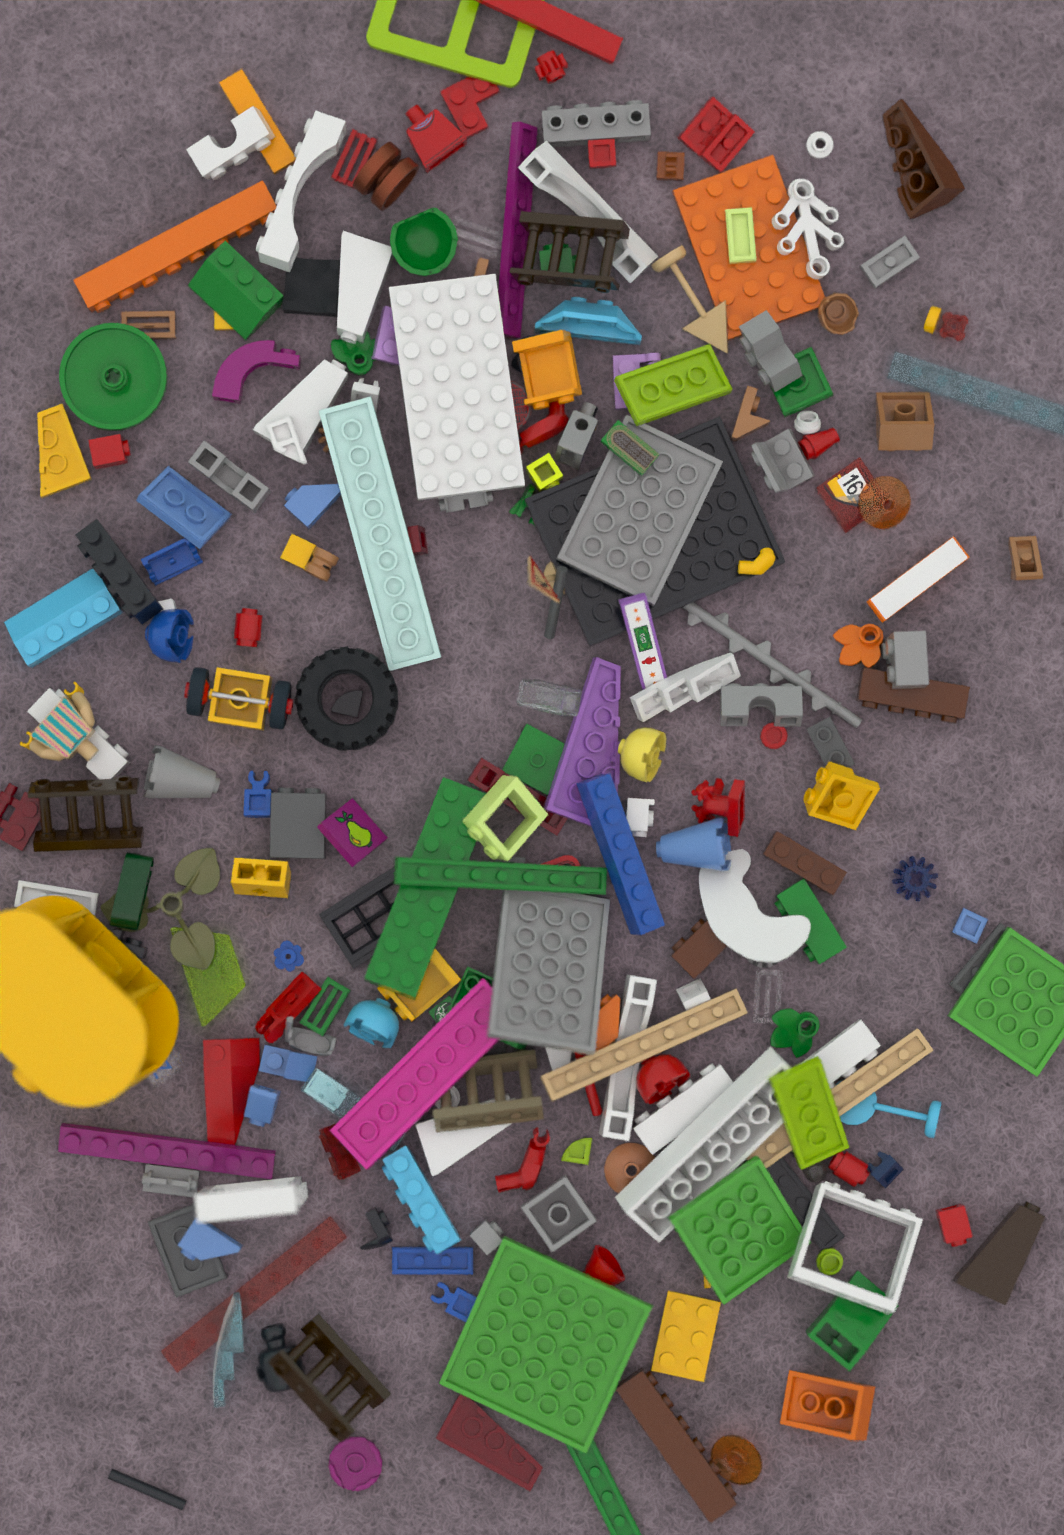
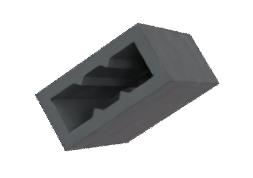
M278 788V793H271L270 858L325 859L326 837L317 828L326 819L327 794H321V789L305 788V793H294V788Z

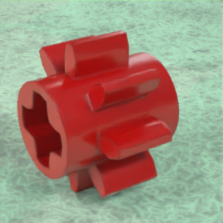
M552 50L536 59L539 65L534 68L540 81L546 78L548 84H551L566 76L564 69L568 67L563 53L557 56L555 51Z

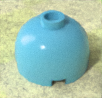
M376 998L375 1001L365 1000L357 1003L349 1012L344 1022V1027L350 1025L349 1032L370 1044L375 1045L372 1040H377L384 1043L382 1048H391L399 1031V1020L395 1012L390 1009L391 1004L389 1002Z

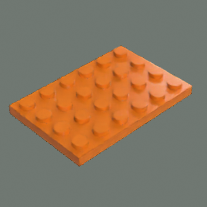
M773 155L673 190V195L714 308L726 300L728 341L742 336L739 326L766 310L774 321L779 323L819 308L825 296L819 279L811 278L806 272L809 257L803 235H800L795 243V249L789 255H781L777 250L778 242L788 235L797 219L793 211L789 217L790 222L784 229L777 230L772 225L773 216L781 212L789 200ZM752 207L756 262L729 264L725 209ZM777 217L778 222L784 224L783 219ZM783 243V247L789 250L788 244Z

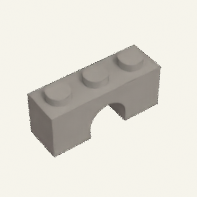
M206 441L202 442L188 461L194 469L254 513L258 511L271 493L267 486L248 472L246 473Z
M731 683L721 686L720 726H747L749 712L756 707H765L773 714L774 726L801 727L803 718L802 686H795L790 683L780 686H768L764 683H758L753 686Z

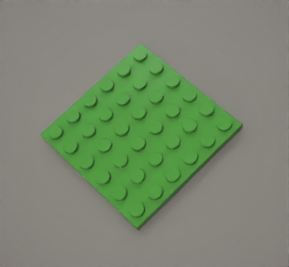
M505 1236L439 1384L587 1453L653 1305Z

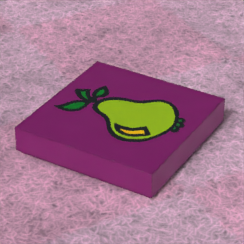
M353 798L317 826L352 868L387 839V836Z

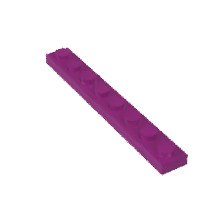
M520 121L512 122L498 286L504 336L509 338H521L525 285L517 283L510 274V267H523L529 233L519 222L521 211L531 212L533 182L518 167L536 149L538 127Z
M62 1123L60 1126L58 1152L272 1179L276 1154V1150Z

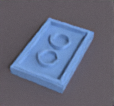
M169 466L139 494L136 500L199 549L216 534L232 515Z

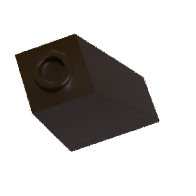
M1027 1201L1024 1206L1017 1203L959 1270L953 1281L1006 1306L1045 1219V1216L1039 1213L1041 1208Z

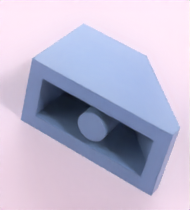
M339 484L302 485L298 490L293 488L285 497L287 502L284 506L310 530L341 496Z
M258 1084L252 1085L244 1114L245 1117L250 1118L249 1123L262 1127L265 1126V1123H272L281 1091Z
M197 1217L178 1244L182 1248L181 1253L193 1261L195 1258L204 1260L238 1253L243 1246L209 1222L197 1223Z

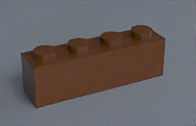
M863 668L861 669L856 701L862 702L861 707L877 709L878 705L888 707V712L904 714V710L915 711V717L930 719L931 715L941 716L942 722L956 724L957 719L962 720L965 718L970 687L929 679V685L925 688L892 689V682H888L886 671Z

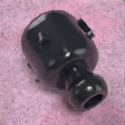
M282 1323L269 1325L261 1329V1337L266 1342L267 1348L263 1349L258 1355L259 1366L256 1367V1373L259 1381L263 1382L264 1387L271 1393L291 1389L281 1377L275 1374L273 1368L267 1362L279 1351L283 1350L288 1354L296 1346L294 1343H286V1328ZM301 1356L295 1364L305 1374L306 1367Z

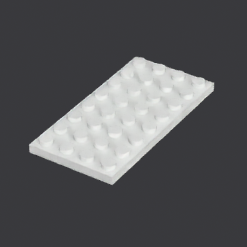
M496 274L389 287L418 500L525 487Z

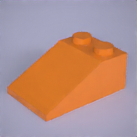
M789 1370L780 1424L849 1440L864 1441L867 1439L875 1386Z

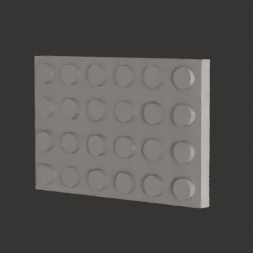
M626 414L622 423L660 455L641 476L611 450L608 451L556 560L631 596L645 592L648 604L654 606L723 461L647 424L636 427L632 417Z
M503 890L487 1037L588 1055L595 1053L610 899L575 893Z

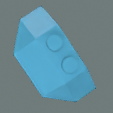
M571 297V300H564L535 323V333L545 334L565 330L569 331L571 337L634 345L641 344L642 335L619 306H613V302L607 300H598L596 304L587 303L585 298Z

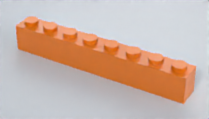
M262 180L79 276L73 281L90 312L95 310L97 313L103 312L111 307L110 302L118 298L120 300L128 299L135 294V289L141 286L148 288L158 282L157 278L165 273L170 276L179 272L182 269L181 265L188 261L195 263L202 260L206 256L205 252L213 248L216 250L224 241L229 243L228 240L236 236L243 238L252 233V228L260 223L262 226H265L269 213H274L277 206Z

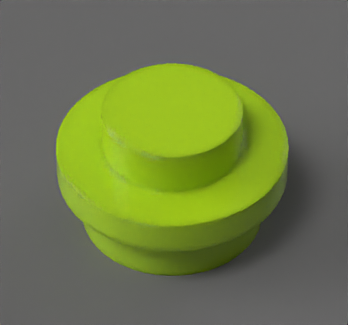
M834 1248L823 1249L816 1258L817 1268L825 1275H834L841 1270L843 1257Z

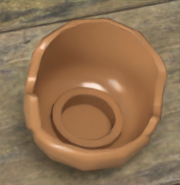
M834 292L822 300L818 309V318L823 328L832 334L844 335L855 328L859 312L854 299L847 294Z

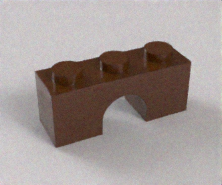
M778 831L774 832L761 854L781 867L799 875L808 883L830 896L835 894L847 873Z

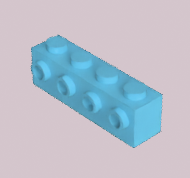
M404 1146L382 1159L385 1163L382 1166L383 1172L389 1181L394 1179L398 1186L395 1192L402 1204L407 1203L412 1211L408 1214L416 1228L421 1226L426 1236L422 1237V1240L430 1252L434 1250L436 1254H439L462 1240L409 1146Z

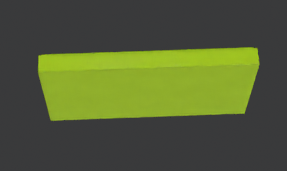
M710 344L618 375L614 379L636 427L730 394L733 390Z
M818 1056L769 1078L797 1165L801 1170L850 1148L822 1061Z

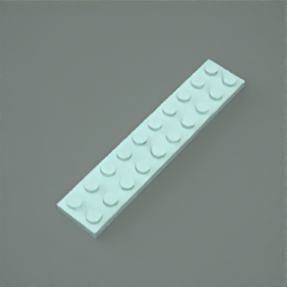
M372 397L319 410L388 669L392 671L441 658Z

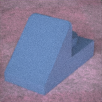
M265 1044L259 1071L282 1076L286 1079L310 1082L314 1075L318 1056Z

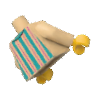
M73 682L75 690L70 693L67 689H64V693L68 697H63L32 733L26 732L30 739L26 744L21 741V746L31 750L40 758L61 761L64 758L71 759L78 752L89 762L97 754L99 749L88 740L95 733L93 728L95 719L91 705L84 696V690L76 682Z

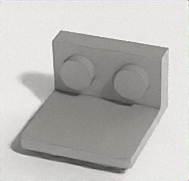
M787 429L765 442H756L751 445L754 450L751 454L755 463L758 466H762L766 473L764 480L770 490L774 489L776 493L788 491L815 476L791 429Z

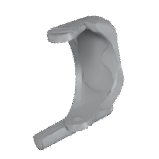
M287 1017L284 1040L292 1048L319 1056H329L332 1054L335 1048L336 1037L327 1034L322 1037L311 1030L293 1027L294 1017Z

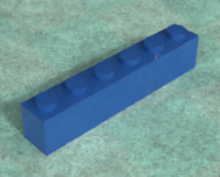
M599 774L576 783L630 934L643 935L665 926L611 774Z

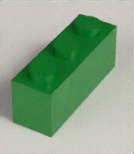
M805 879L797 881L775 895L778 901L774 904L782 917L787 914V916L801 915L808 918L810 932L807 940L804 942L806 947L803 948V951L810 962L815 960L817 964H821L847 948Z

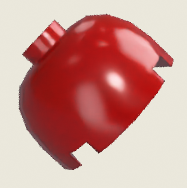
M661 1054L641 1061L642 1067L638 1070L635 1081L638 1092L645 1103L652 1105L659 1102L665 1096L671 1095L672 1092L670 1090L676 1085L679 1087L684 1084L691 1074L677 1057L670 1054Z

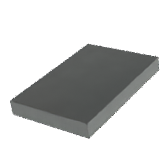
M196 1203L148 1221L176 1298L227 1278L220 1257L204 1260L195 1258L193 1261L181 1253L182 1248L178 1246L197 1217Z

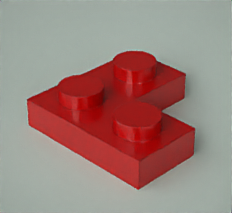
M467 77L440 91L459 130L467 139L488 128L477 104L500 93L497 84Z

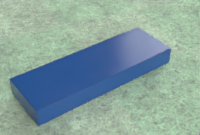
M392 1247V1275H473V1247H450L439 1254H436L434 1250L430 1252L427 1247Z

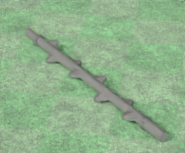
M695 603L682 607L688 611L687 624L689 626L703 621L729 640L730 653L734 654L744 650L771 669V683L774 684L786 679L795 686H802V691L812 697L811 709L813 711L826 707L832 711L833 715L835 713L855 728L862 722L861 718L842 706L841 702H836L811 684V672L808 669L796 674L770 656L771 642L767 640L754 645L728 626L729 615L726 612L714 617Z

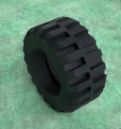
M340 647V649H330L321 656H316L311 660L310 665L304 668L301 673L302 676L296 685L295 705L297 707V715L306 731L323 745L342 751L360 750L363 747L376 743L379 738L388 732L387 730L391 724L393 725L399 704L398 689L389 669L372 653L370 654L359 648ZM338 675H356L362 678L371 689L372 705L370 711L359 722L353 724L337 723L330 719L323 709V690L327 683Z

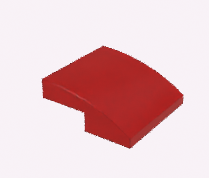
M710 97L677 138L715 170L722 173L755 131L739 116L727 110L715 97Z

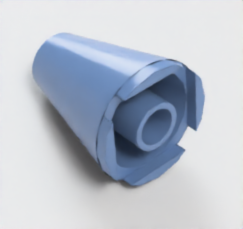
M725 817L715 818L662 835L660 841L656 842L657 857H662L664 863L729 871L731 860H726V855H728V852H731L730 836L728 835V824L724 823Z

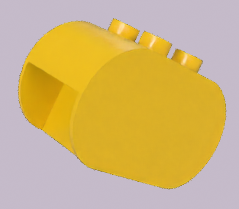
M48 895L25 902L16 909L0 912V1052L16 1066L12 1074L23 1088L32 1093H37L41 1090L49 1098L65 1105L76 1107L94 1106L115 1098L151 1076L164 1064L175 1045L179 1031V1012L175 998L169 988L85 906L69 897Z

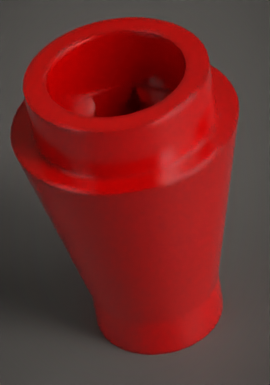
M832 427L828 430L804 435L798 443L806 459L812 458L815 460L834 444L838 443L840 438L837 431Z

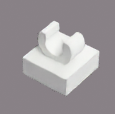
M364 378L354 382L351 402L371 396L376 412L380 394L378 381H374L373 385L364 384Z
M700 978L676 989L686 1011L711 1000Z

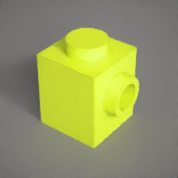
M550 453L526 466V472L539 493L559 485L560 481L563 480V474Z

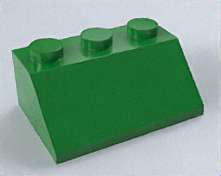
M224 241L205 260L188 284V287L245 341L283 304L284 295L227 241Z

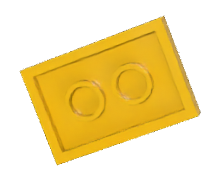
M668 1290L651 1371L704 1382L721 1302Z

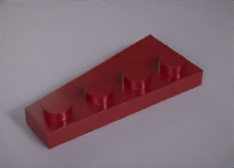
M459 1393L435 1439L530 1492L543 1467L474 1401Z

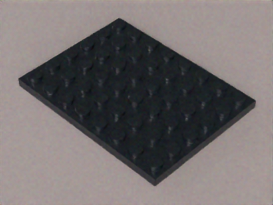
M720 416L672 436L723 461L655 605H649L652 620L757 576L738 574L739 560L754 561L763 548H771L775 555V562L768 570L785 563V559ZM601 467L524 500L555 571L558 566H565L568 569L564 592L589 647L627 631L619 600L631 595L556 559Z

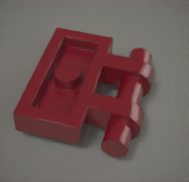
M8 783L5 791L1 790L0 827L4 829L0 839L20 851H24L41 821L39 799L28 798V792H24L21 800L16 799L13 796L18 787ZM10 804L15 807V810L9 821H6L2 816Z

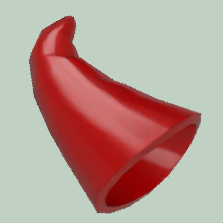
M595 1245L583 1273L613 1287L625 1281L624 1272L614 1255L605 1247Z

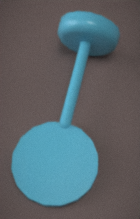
M874 1092L841 1115L840 1120L847 1125H859L868 1121L873 1116L875 1110L926 1121L924 1134L926 1137L934 1139L942 1102L932 1101L928 1114L879 1104Z

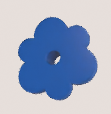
M283 941L280 948L274 950V955L277 957L275 959V966L278 969L286 968L289 972L293 971L295 966H301L304 962V957L300 954L301 947L299 945L293 946L290 941ZM287 954L291 955L290 959L286 958Z

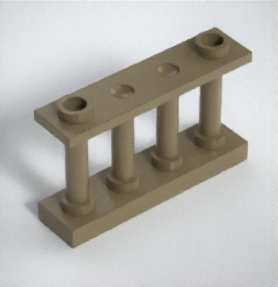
M518 1050L513 1053L483 1056L462 1077L466 1080L468 1105L452 1107L450 1090L440 1098L441 1108L433 1110L436 1133L544 1119L541 1096L533 1097L530 1069L537 1068L535 1050ZM519 1071L522 1098L506 1100L503 1073ZM492 1074L495 1101L480 1104L476 1076Z

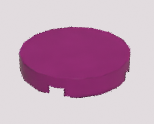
M351 1436L334 1446L329 1457L328 1467L332 1479L338 1486L351 1491H361L369 1488L377 1481L382 1471L383 1460L380 1450L372 1441L365 1437Z

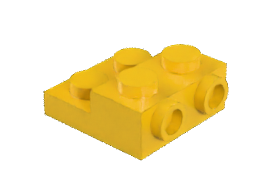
M829 761L825 768L820 767L815 777L816 784L813 789L808 788L806 790L803 801L809 816L856 830L880 787L878 782L854 775L853 769Z

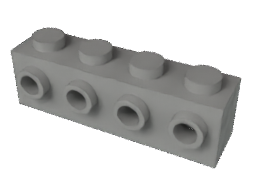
M632 100L626 102V105L604 102L600 104V107H589V104H577L573 106V109H563L562 106L547 107V110L542 111L543 143L547 141L552 147L588 145V140L614 139L615 143L650 141L649 104H642L641 100Z

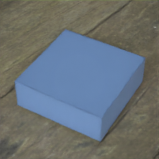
M962 908L952 933L977 944L988 919Z

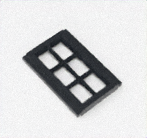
M394 867L319 914L353 969L373 957L381 934L377 936L370 923L387 912L390 914L393 903L390 904L382 891L394 884ZM378 895L385 908L366 919L359 906ZM354 910L361 923L343 934L335 921ZM365 927L372 940L353 951L346 938Z

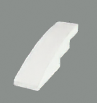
M728 653L677 672L631 696L630 699L638 720L645 722L663 710L671 713L692 699L699 702L721 689V686H726L741 675L734 655Z

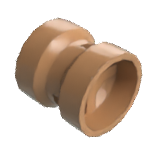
M315 546L312 552L313 558L311 562L306 564L304 571L322 581L328 582L331 576L330 570L333 566H336L339 558Z

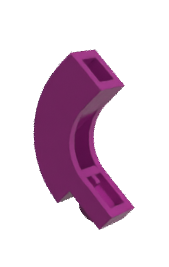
M271 340L246 344L231 353L220 366L214 381L212 397L217 401L241 404L245 380L254 370L263 366H277L300 370L301 357L296 355V351L290 349H280V352H276L277 345L275 341Z

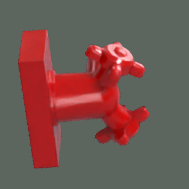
M716 778L713 786H709V782L704 780L696 789L691 791L693 796H698L699 801L703 800L702 806L693 805L691 807L698 818V823L715 819V816L712 814L727 817L728 835L738 837L745 819V781L734 779L729 796L721 795L724 789V783L721 778Z

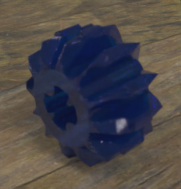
M910 856V866L904 860H901L899 864L904 870L893 869V873L900 875V879H893L892 884L901 883L902 886L896 890L897 894L907 890L904 895L905 900H909L914 892L915 901H920V891L928 898L931 895L926 888L936 889L937 887L936 884L930 882V879L938 878V874L928 873L934 867L932 863L928 864L925 868L923 867L925 863L924 857H921L916 865L915 857ZM911 872L921 875L918 879L920 882L918 886L916 883L912 885L909 883Z

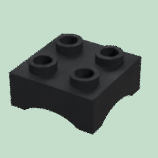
M296 257L291 271H286L283 312L288 314L337 317L340 260Z

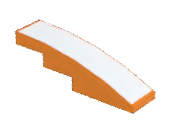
M953 536L866 602L883 623L970 557Z

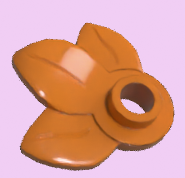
M866 624L862 627L847 625L836 631L833 635L837 642L844 645L839 657L841 665L853 666L862 661L865 667L871 668L879 661L881 657L879 646H881L884 636L878 626L874 624ZM872 635L875 639L867 641L866 637Z

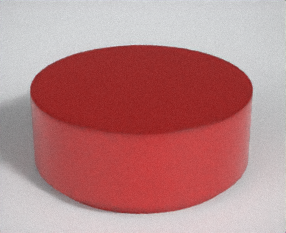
M774 722L768 723L761 730V742L769 749L782 747L787 740L785 727L774 726Z

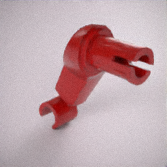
M558 401L550 402L549 415L520 433L519 445L521 454L523 453V446L526 445L528 448H531L565 430L569 421L568 416L565 415V404H559Z
M534 1128L533 1138L529 1142L520 1166L521 1168L517 1172L495 1176L498 1193L518 1188L527 1191L534 1187L543 1165L546 1145L550 1141L548 1129L543 1137H538V1128Z

